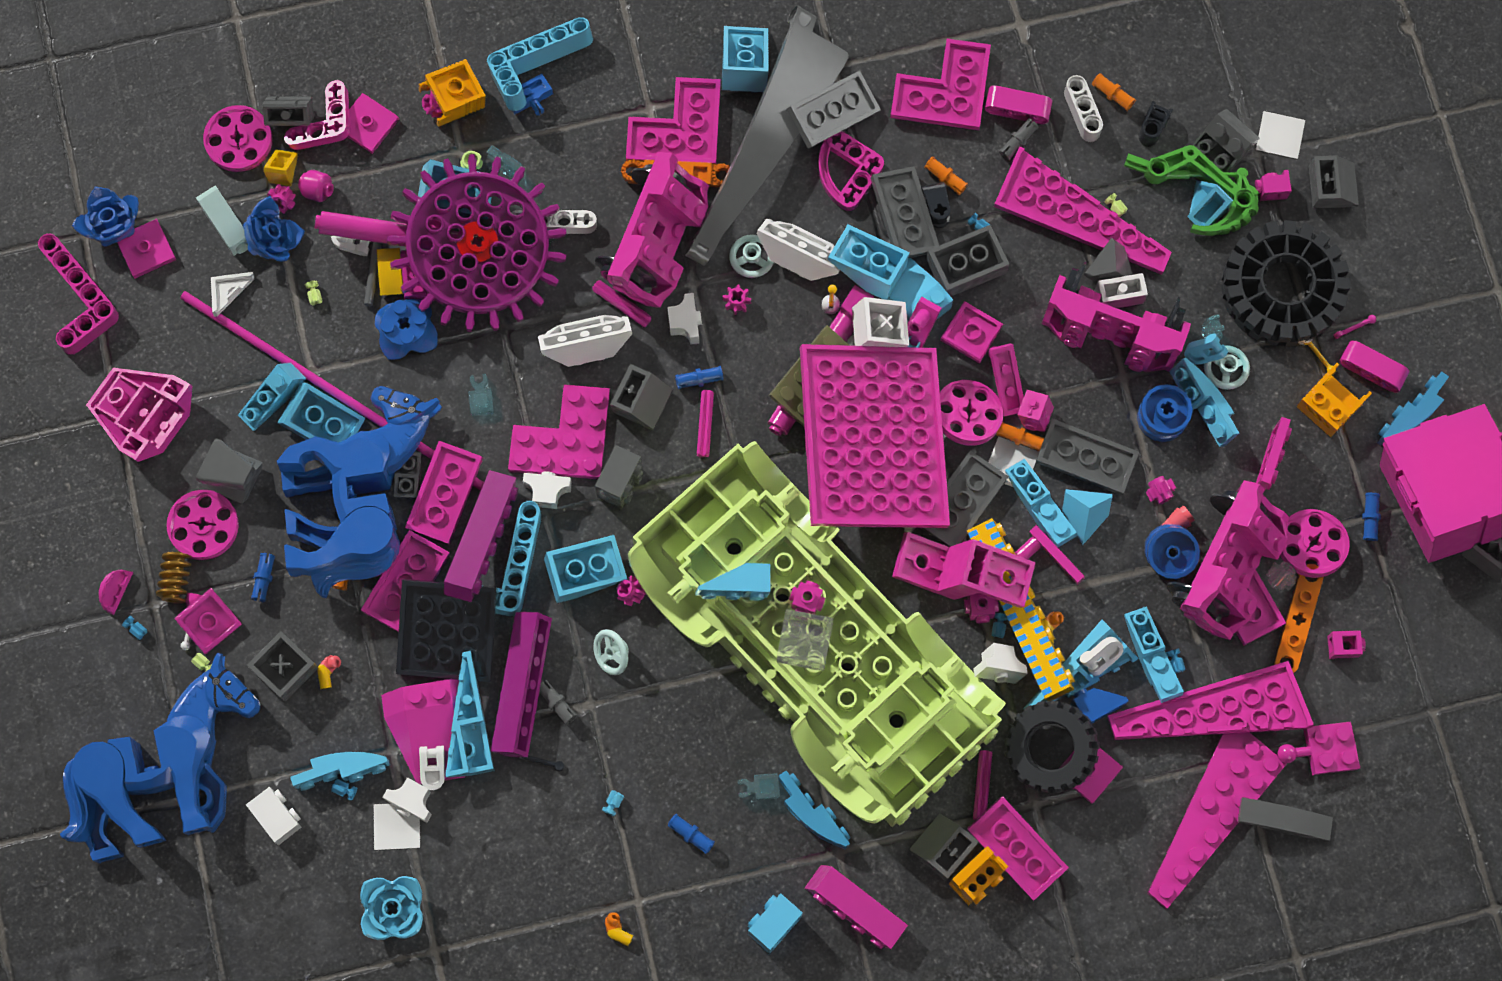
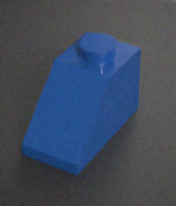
M1084 688L1074 694L1075 698L1070 704L1081 710L1085 716H1088L1092 721L1091 724L1122 708L1129 701L1127 697L1096 688L1087 691Z

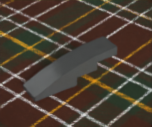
M1244 797L1240 799L1239 823L1260 826V828L1281 831V833L1330 841L1333 817Z

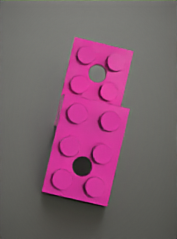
M905 532L892 577L953 600L980 593L1018 608H1023L1035 562L975 539L947 547L913 533ZM918 556L924 558V568L918 567L916 563ZM1005 571L1011 575L1010 584L1003 580V573Z

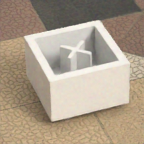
M864 297L852 307L855 346H909L906 302Z

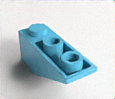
M292 363L277 364L238 416L255 431L294 395L299 384L303 383L306 377Z
M745 563L698 586L695 595L702 596L703 599H715L716 596H726L727 600H738L740 597H750L752 601L764 600L770 593V564Z

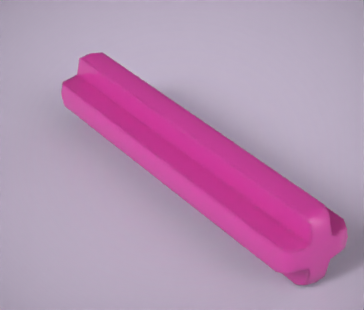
M601 280L594 284L593 291L641 326L646 327L650 323L651 316L607 284Z
M703 390L701 392L697 443L698 457H709L714 399V392L710 390Z
M981 750L979 752L973 812L974 820H977L987 810L992 763L991 751Z

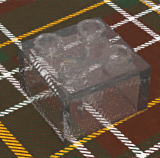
M786 609L777 653V663L824 671L834 618Z

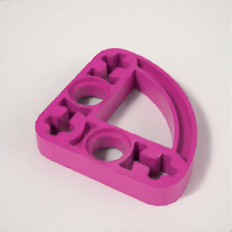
M841 131L824 140L819 155V176L823 188L830 199L843 210L852 211L857 208L872 187L870 179L872 174L882 173L884 160L878 153ZM840 138V143L832 144L833 139ZM858 148L862 154L857 158H853L849 155V150ZM830 151L858 168L841 192L834 185L829 174L828 158ZM877 161L878 167L874 166L869 174L867 171L870 168V162ZM863 177L868 181V184L864 187H859L856 185L855 180ZM852 190H854L853 202L845 203V197H850Z

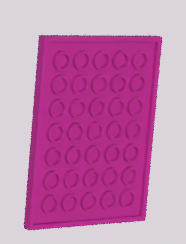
M802 344L800 346L811 526L948 528L950 526L936 348Z

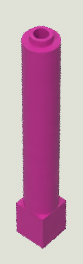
M322 211L321 215H316L315 229H319V234L387 244V236H406L408 226L399 222ZM451 230L449 232L450 236L454 239H459L463 235L461 230ZM475 238L472 245L476 244L478 247H481L482 241H478ZM424 240L420 242L419 246L421 249L430 250L432 243ZM444 249V250L442 251V252H445V253H452V254H453V252H452L451 250H449V249Z
M856 285L848 294L840 307L839 313L830 325V328L846 342L854 332L852 307L864 297L874 298L873 295ZM778 405L768 421L769 430L777 436L787 435L796 420Z

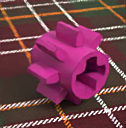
M430 91V94H425L423 97L422 107L427 115L441 118L443 112Z
M278 184L275 189L271 188L267 194L272 197L283 214L288 209L292 210L296 204L293 201L296 194H293L289 186L286 187Z
M739 284L733 289L728 287V295H723V301L728 302L725 305V309H732L734 315L737 314V311L742 310L746 312L745 304H751V298L746 297L749 290L745 289L743 291ZM734 297H735L736 299H740V298H741V301H740V302H739L738 300H734V301H733V298H734Z
M1160 476L1148 483L1150 489L1147 490L1146 494L1151 502L1156 500L1160 505L1174 498L1172 492L1175 491L1176 486L1172 479L1165 480L1164 476Z
M631 575L629 580L621 581L618 587H616L619 594L617 599L624 601V604L632 606L633 601L640 604L644 595H646L637 578Z

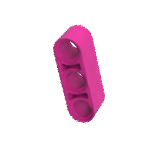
M991 86L987 95L985 111L990 114L1026 121L1029 118L1036 124H1046L1049 121L1053 101L1044 95L1001 86Z
M1357 341L1349 342L1339 360V363L1346 369L1394 393L1400 392L1410 372L1402 364Z

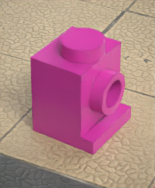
M1284 170L1282 175L1267 173L1260 180H1255V188L1259 192L1260 201L1288 198L1291 193L1288 170Z
M1332 631L1327 636L1329 659L1359 658L1365 651L1366 644L1364 637H1361V631ZM1343 643L1349 645V650L1343 648Z

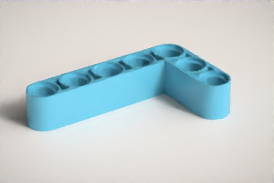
M580 17L495 51L488 56L487 63L492 78L510 110H521L527 103L517 75L589 46L593 42L589 21Z
M533 501L523 502L518 511L502 589L498 588L496 614L515 616V613L521 612L541 522L540 508ZM529 509L536 511V515L532 518L524 516L525 512ZM523 532H530L532 534L531 538L526 541L521 540L519 537ZM518 554L527 556L526 560L522 563L514 561ZM512 577H521V583L517 586L511 585L510 580ZM515 599L517 604L513 608L505 607L506 601Z

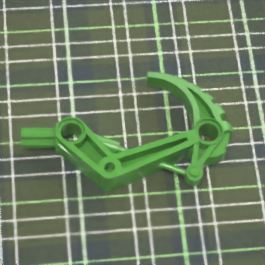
M1185 146L1156 158H1151L1150 161L1132 154L1127 156L1124 166L1144 173V177L1151 184H1160L1168 179L1197 177L1200 181L1217 184L1233 200L1228 214L1221 221L1209 226L1193 224L1190 230L1191 233L1205 236L1229 234L1230 231H1238L1241 226L1249 224L1251 216H1255L1258 213L1259 192L1256 188L1249 185L1246 178L1248 171L1245 168H1239L1237 172H1222L1195 146ZM1158 168L1162 173L1156 174L1152 169ZM1229 177H1235L1236 184ZM1238 199H1244L1247 205L1240 204Z

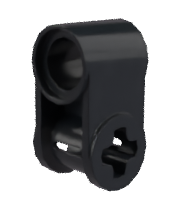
M1152 101L1138 137L1141 144L1153 146L1158 142L1173 112L1172 108L1168 110L1157 105L1156 101ZM1146 130L1154 132L1155 135L1148 134Z
M941 182L922 186L921 189L933 226L936 228L946 227L950 221L951 207L945 183Z

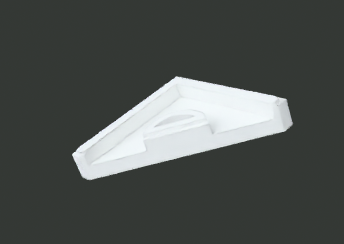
M253 272L211 277L212 313L214 317L218 316L255 279Z

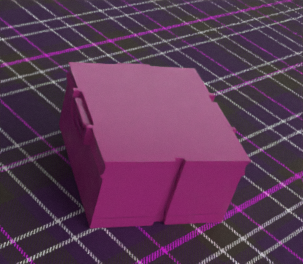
M1485 404L1450 416L1443 415L1420 423L1418 427L1384 438L1385 442L1383 443L1384 448L1380 468L1428 563L1469 550L1476 543L1480 542L1483 545L1502 538V432H1499Z

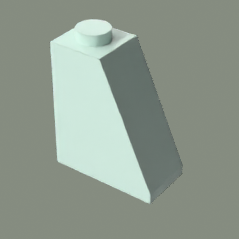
M213 186L196 197L205 215L232 254L236 255L237 253L241 254L247 251L248 243L245 238L244 228L218 188Z

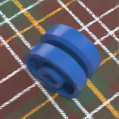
M1166 384L1154 387L1148 391L1139 406L1137 420L1140 429L1144 435L1155 441L1167 442L1174 440L1182 434L1191 420L1193 411L1191 400L1177 386Z
M1178 524L1158 526L1150 532L1145 541L1144 552L1148 563L1158 574L1165 578L1177 579L1184 577L1195 569L1199 561L1200 549L1197 540L1187 529ZM1171 548H1174L1176 551L1173 555L1169 553Z

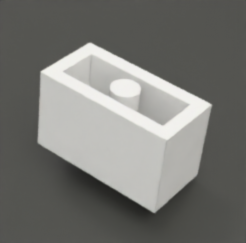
M1143 273L1101 280L1097 282L1095 292L1102 294L1099 302L1114 308L1143 304L1148 296Z
M268 787L246 804V806L277 845H280L302 828L298 823L301 818L293 808L287 809L284 805V802L287 800L278 789L274 792L273 789Z

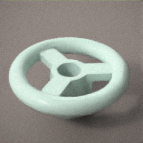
M758 235L743 236L735 241L730 249V263L733 269L744 277H760L766 274L774 263L770 260L769 256L767 261L761 258V248L757 242L762 243ZM750 242L744 246L743 256L736 259L738 248L742 244ZM755 253L756 256L750 257L748 254ZM749 262L756 263L762 268L756 271H748L743 269L741 265Z
M1225 346L1228 353L1234 355L1227 354L1222 359L1204 363V371L1216 387L1230 390L1244 384L1250 373V364L1248 358L1241 350L1233 346ZM1212 362L1220 367V371L1223 373L1222 381H1219L1213 375L1211 370ZM1224 364H1229L1231 369H1227ZM1243 366L1240 378L1229 383L1230 375L1238 367Z
M608 629L600 631L594 639L593 649L595 658L599 666L606 673L619 675L625 671L628 664V646L616 632ZM604 638L606 647L605 653L602 655L600 646ZM609 659H614L620 665L617 668H612L606 662Z

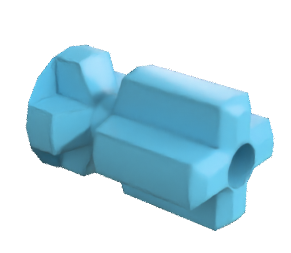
M612 790L606 801L609 806L603 807L602 811L615 816L616 812L613 809L619 808L624 796Z

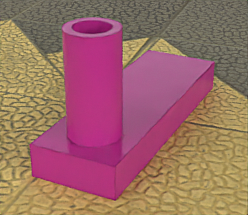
M921 297L907 324L908 337L912 336L909 343L912 346H916L920 342L919 348H923L942 309L924 297Z
M1011 343L993 346L989 349L988 355L992 362L998 397L1003 408V416L1017 414L1024 396L1014 346Z
M1037 525L1029 531L1032 537L1015 552L1017 556L1029 559L1042 547L1077 585L1085 579V576Z

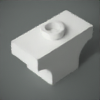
M694 293L684 294V300L681 304L668 307L671 336L683 335L689 340L690 344H698V325H702L701 313L695 309Z
M542 472V474L524 473L523 484L525 488L533 492L532 501L537 503L539 507L557 509L560 496L571 492V478L555 476L556 474L552 472Z
M993 643L981 653L982 662L974 668L975 677L995 680L998 683L1007 682L1015 684L1027 674L1026 665L1022 664L1015 656L1014 646Z
M409 778L406 779L401 788L397 790L387 789L383 795L387 802L398 807L396 810L398 813L407 818L413 815L427 823L432 815L426 808V801L431 793L430 790Z

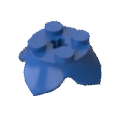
M94 187L87 200L88 213L78 216L72 226L82 236L97 240L102 246H109L112 243L120 242L124 238L132 236L135 232L134 220L138 213V198L134 195H126L123 199H120L110 189Z
M271 196L258 202L251 215L247 217V221L243 224L245 238L248 243V250L252 255L285 262L290 257L288 251L295 248L301 242L305 231L291 220L280 219V209Z
M421 299L397 300L394 303L385 305L376 313L375 326L380 332V348L388 360L401 359L411 350L425 353L437 348L438 334L430 320L432 310L429 306L424 312L419 311L418 307L422 301ZM408 322L410 327H404V329H401L400 325L402 323Z

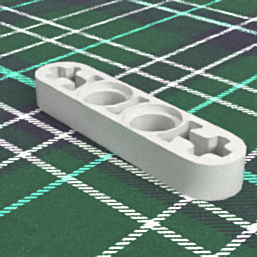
M515 210L511 213L513 215H520L522 210ZM559 210L555 215L545 218L548 221L546 223L547 230L566 229V234H589L597 228L596 215L587 210ZM562 218H567L570 220V223L562 226L558 224V221ZM574 219H577V225H574ZM585 220H589L588 225H584Z

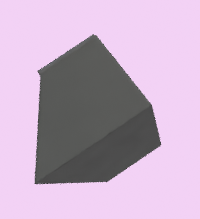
M1111 238L1084 276L1097 283L1101 280L1133 275L1125 247Z

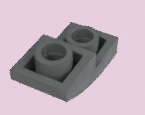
M414 452L405 464L397 470V474L395 473L394 497L417 498L420 485L422 453Z

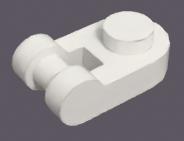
M331 236L336 248L362 256L368 255V245L371 241L360 240V243L356 245L354 244L356 239Z
M1108 637L1091 651L1084 652L1080 656V661L1084 666L1088 667V671L1093 676H1098L1120 658L1124 647L1117 638Z
M427 746L420 747L421 783L429 790H436L442 786L445 780L444 746H436L434 749H427ZM428 758H437V765H428Z

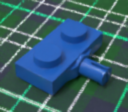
M540 74L521 84L527 103L523 109L512 111L514 115L528 107H532L536 115H540L539 111L541 114L544 113V108H542L539 102L554 93L543 74Z

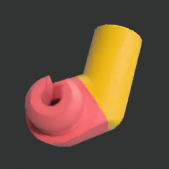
M330 655L318 666L317 672L320 689L332 687L330 674L341 665V659L338 656Z

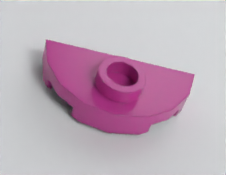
M122 569L112 571L101 582L98 592L99 601L103 609L109 614H115L133 572Z

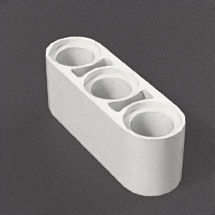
M1078 75L1072 76L1067 80L1064 96L1081 137L1085 141L1094 142L1100 136L1103 121L1086 80ZM1070 87H1078L1080 91H1073ZM1085 106L1088 108V111H1081L1078 107ZM1087 126H1094L1097 130L1090 131L1087 129Z

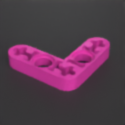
M334 80L326 87L327 120L310 123V125L296 126L290 128L285 133V141L291 149L310 148L342 141L348 137L350 133L349 95L342 81ZM343 107L339 114H333L335 108ZM322 130V134L319 137L312 138L315 131Z

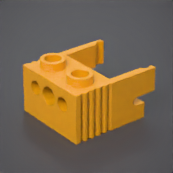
M466 59L425 75L426 81L419 84V92L431 90L443 112L442 117L437 118L438 127L464 117L469 113L476 112V110L479 111L480 108H485L486 95Z
M1338 363L1323 376L1297 405L1300 411L1330 437L1344 425L1372 394L1369 391L1359 400L1332 376L1339 366Z
M987 846L951 880L949 885L968 906L972 902L977 905L987 895L984 891L990 885L995 888L1004 879L1001 874L1009 866L999 856L996 857L994 852ZM986 870H990L992 875H988ZM976 877H982L985 883L983 885L978 884ZM969 886L974 887L975 891L971 892Z

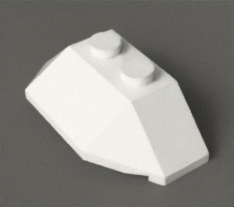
M766 219L756 233L772 262L803 278L812 281L836 275L840 272V269L828 260L834 245L790 223L773 222L771 219Z
M602 315L558 325L549 330L545 335L538 336L542 355L570 367L614 357L632 335V330L628 317Z

